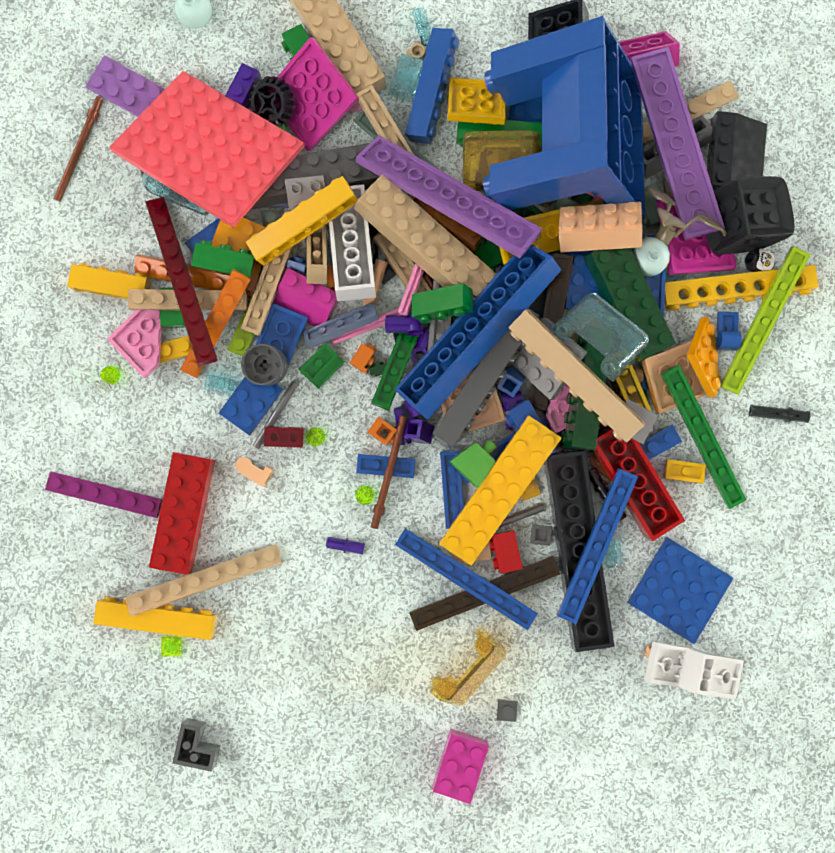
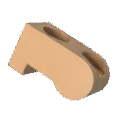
M248 457L239 458L235 464L236 470L262 487H265L275 471L268 466H265L264 470L261 469Z

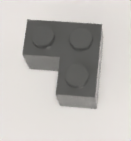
M186 718L181 723L172 764L212 772L217 765L221 745L202 742L206 722Z

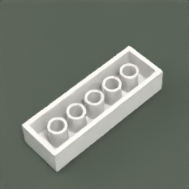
M364 184L350 186L358 199L365 192ZM355 205L329 222L337 302L376 298L368 221L354 210Z

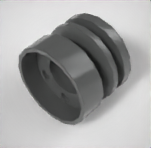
M257 344L246 350L242 357L241 368L243 374L250 382L258 385L272 386L284 379L288 370V362L283 352L276 347ZM270 363L271 367L263 368V364Z

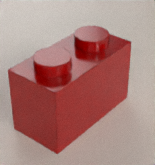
M515 530L494 534L489 540L490 551L494 550L495 558L492 559L494 570L498 569V572L502 574L523 569Z

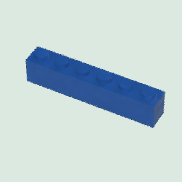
M432 28L405 135L411 142L432 144V140L436 136L437 121L441 117V105L446 97L445 89L450 82V70L455 62V50L459 47V38L453 29Z

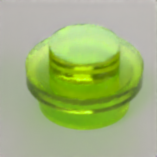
M107 366L102 369L100 378L103 383L113 385L119 381L120 372L113 366Z
M318 427L311 428L306 434V440L312 446H320L325 441V433Z
M361 486L356 490L355 498L360 504L367 505L374 500L375 495L371 487Z

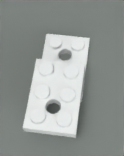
M653 641L644 681L676 686L700 695L736 699L744 660L713 655L691 647Z

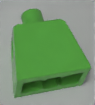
M489 439L482 447L475 442L452 458L449 463L475 488H478L496 462L490 454L497 446Z

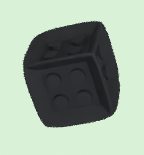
M777 176L747 177L729 182L714 190L727 235L724 237L721 231L706 234L712 253H747L755 248L763 249L787 239L794 233V214L789 190L783 178Z

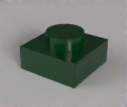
M378 362L372 364L373 367L369 368L371 377L383 375L387 363Z

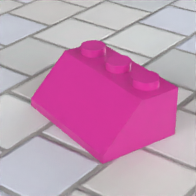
M667 31L619 41L629 60L633 56L669 47L674 66H679L680 43Z
M287 268L279 283L273 304L309 318L308 324L317 326L329 321L338 302L335 291L321 284H307V277Z

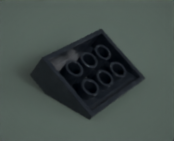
M570 0L528 13V40L588 21L589 12L584 0Z
M717 111L711 118L713 129L707 161V172L713 191L735 180L763 176L767 132L766 123L734 112Z

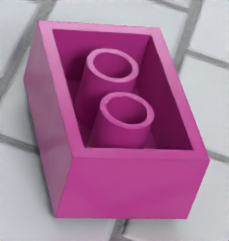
M450 728L432 784L433 792L471 804L489 748L488 741Z

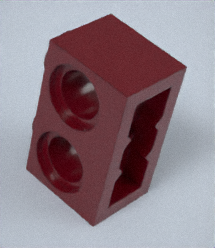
M264 426V446L303 448L304 428Z

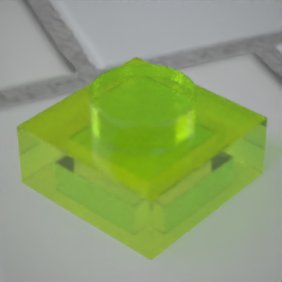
M162 636L161 657L182 656V636Z

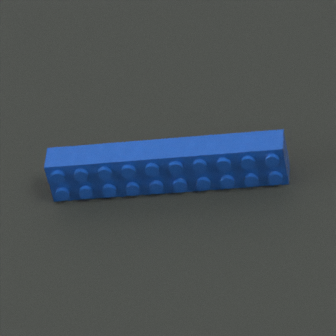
M531 245L521 258L514 255L474 299L473 312L465 313L464 316L458 317L394 390L428 420L508 331V327L558 275L561 268L553 257L534 245Z

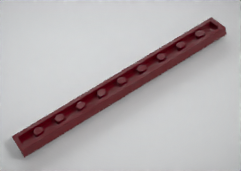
M160 197L145 201L198 367L217 362V356L165 199Z

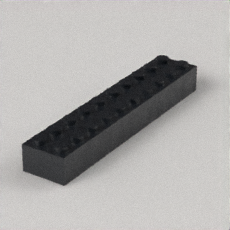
M585 451L551 455L544 462L564 596L596 522ZM602 564L577 624L568 621L571 646L575 652L615 647Z

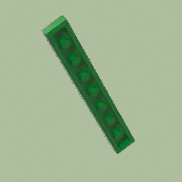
M677 364L660 373L728 509L746 501L680 365Z

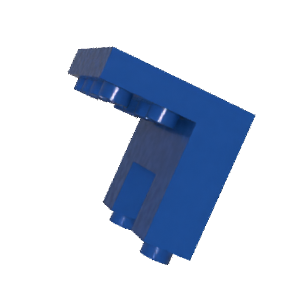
M600 16L491 52V70L485 72V84L490 94L499 92L507 106L542 96V152L490 165V175H486L483 179L486 196L494 199L503 207L514 210L592 192L593 195L600 194L603 204L641 202L642 219L646 218L642 98L635 79L633 65L605 18Z

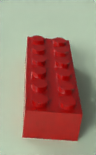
M608 426L598 433L596 450H593L611 482L617 469L638 476L626 507L644 537L653 542L683 523L685 519L639 442L632 438L627 443L624 440H618L612 433L614 430Z
M176 452L172 453L149 568L184 575L192 573L215 460Z

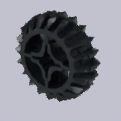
M266 76L264 79H259L258 84H253L255 90L249 91L252 94V98H248L251 101V105L248 108L272 124L280 127L284 123L286 127V123L292 122L290 117L295 116L293 109L297 108L294 105L297 99L292 97L295 91L290 90L291 85L285 83L284 79L276 76ZM271 88L276 89L274 93L268 92V90H270ZM275 113L277 116L271 119L269 115Z

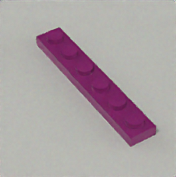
M52 471L49 473L45 487L47 491L158 518L163 500Z

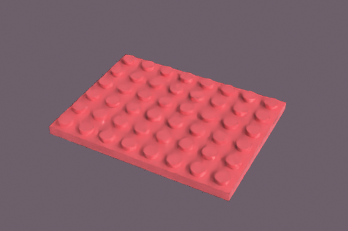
M182 71L109 148L112 153L234 228L302 151L304 142L239 103L225 97L222 93L185 71Z

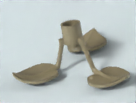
M647 187L645 189L655 198L665 202L667 210L658 208L662 224L660 225V230L655 235V238L663 241L667 246L673 237L677 238L681 232L696 221H702L720 230L724 237L727 235L725 229L715 219L702 213H698V216L685 224L670 213L672 205L676 206V202L669 195L654 188Z

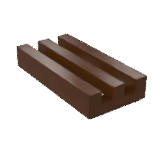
M256 259L246 292L247 298L252 299L263 266Z

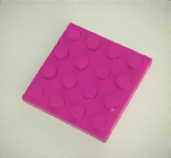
M312 37L309 38L277 76L284 79L285 83L291 85L290 90L295 91L292 97L297 99L294 102L297 108L293 109L295 116L290 117L292 122L287 123V125L297 138L304 142V147L307 151H312L359 100L354 89L316 39ZM271 88L270 90H268L269 93H274L276 91L275 88Z
M659 199L656 200L657 209L667 210L665 202ZM672 205L670 213L678 218L675 206ZM681 232L677 238L673 237L668 244L670 252L668 263L669 275L721 272L737 269L734 254L712 253L706 235L685 240L683 232Z

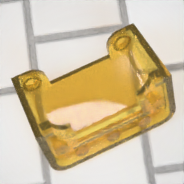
M530 130L465 133L463 137V184L478 192L482 188L484 177L490 175V165L542 152L540 134Z
M482 625L475 631L477 635L475 649L480 656L457 681L450 675L446 678L435 676L430 681V693L441 702L453 706H462L504 660L506 656L505 647Z

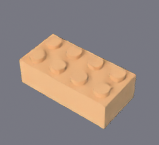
M641 202L560 207V252L642 247Z

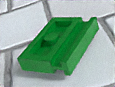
M324 342L298 370L319 389L345 361Z

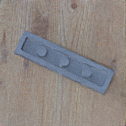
M372 302L303 331L307 347L312 348L379 320L374 303Z

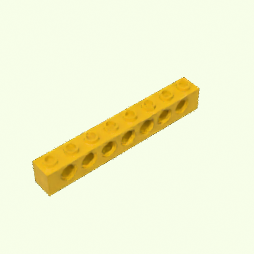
M815 265L804 267L797 280V286H794L790 296L798 292L800 296L812 293V290L819 287ZM779 269L665 282L664 308H668L669 311L679 310L680 306H687V309L699 307V304L705 303L709 307L718 305V302L722 301L725 304H733L739 299H743L744 302L754 301L756 297H762L763 300ZM754 283L760 286V291L755 289ZM735 285L740 286L741 293L736 291ZM717 287H719V288L722 289V291H723V294H722V295H719V294L717 293V291H716V288H717ZM698 289L704 292V297L698 295ZM679 292H683L685 294V300L679 297Z

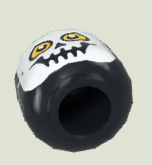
M755 248L745 257L746 269L750 272L773 270L775 257L769 251Z

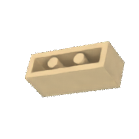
M326 226L321 227L306 237L307 284H326Z

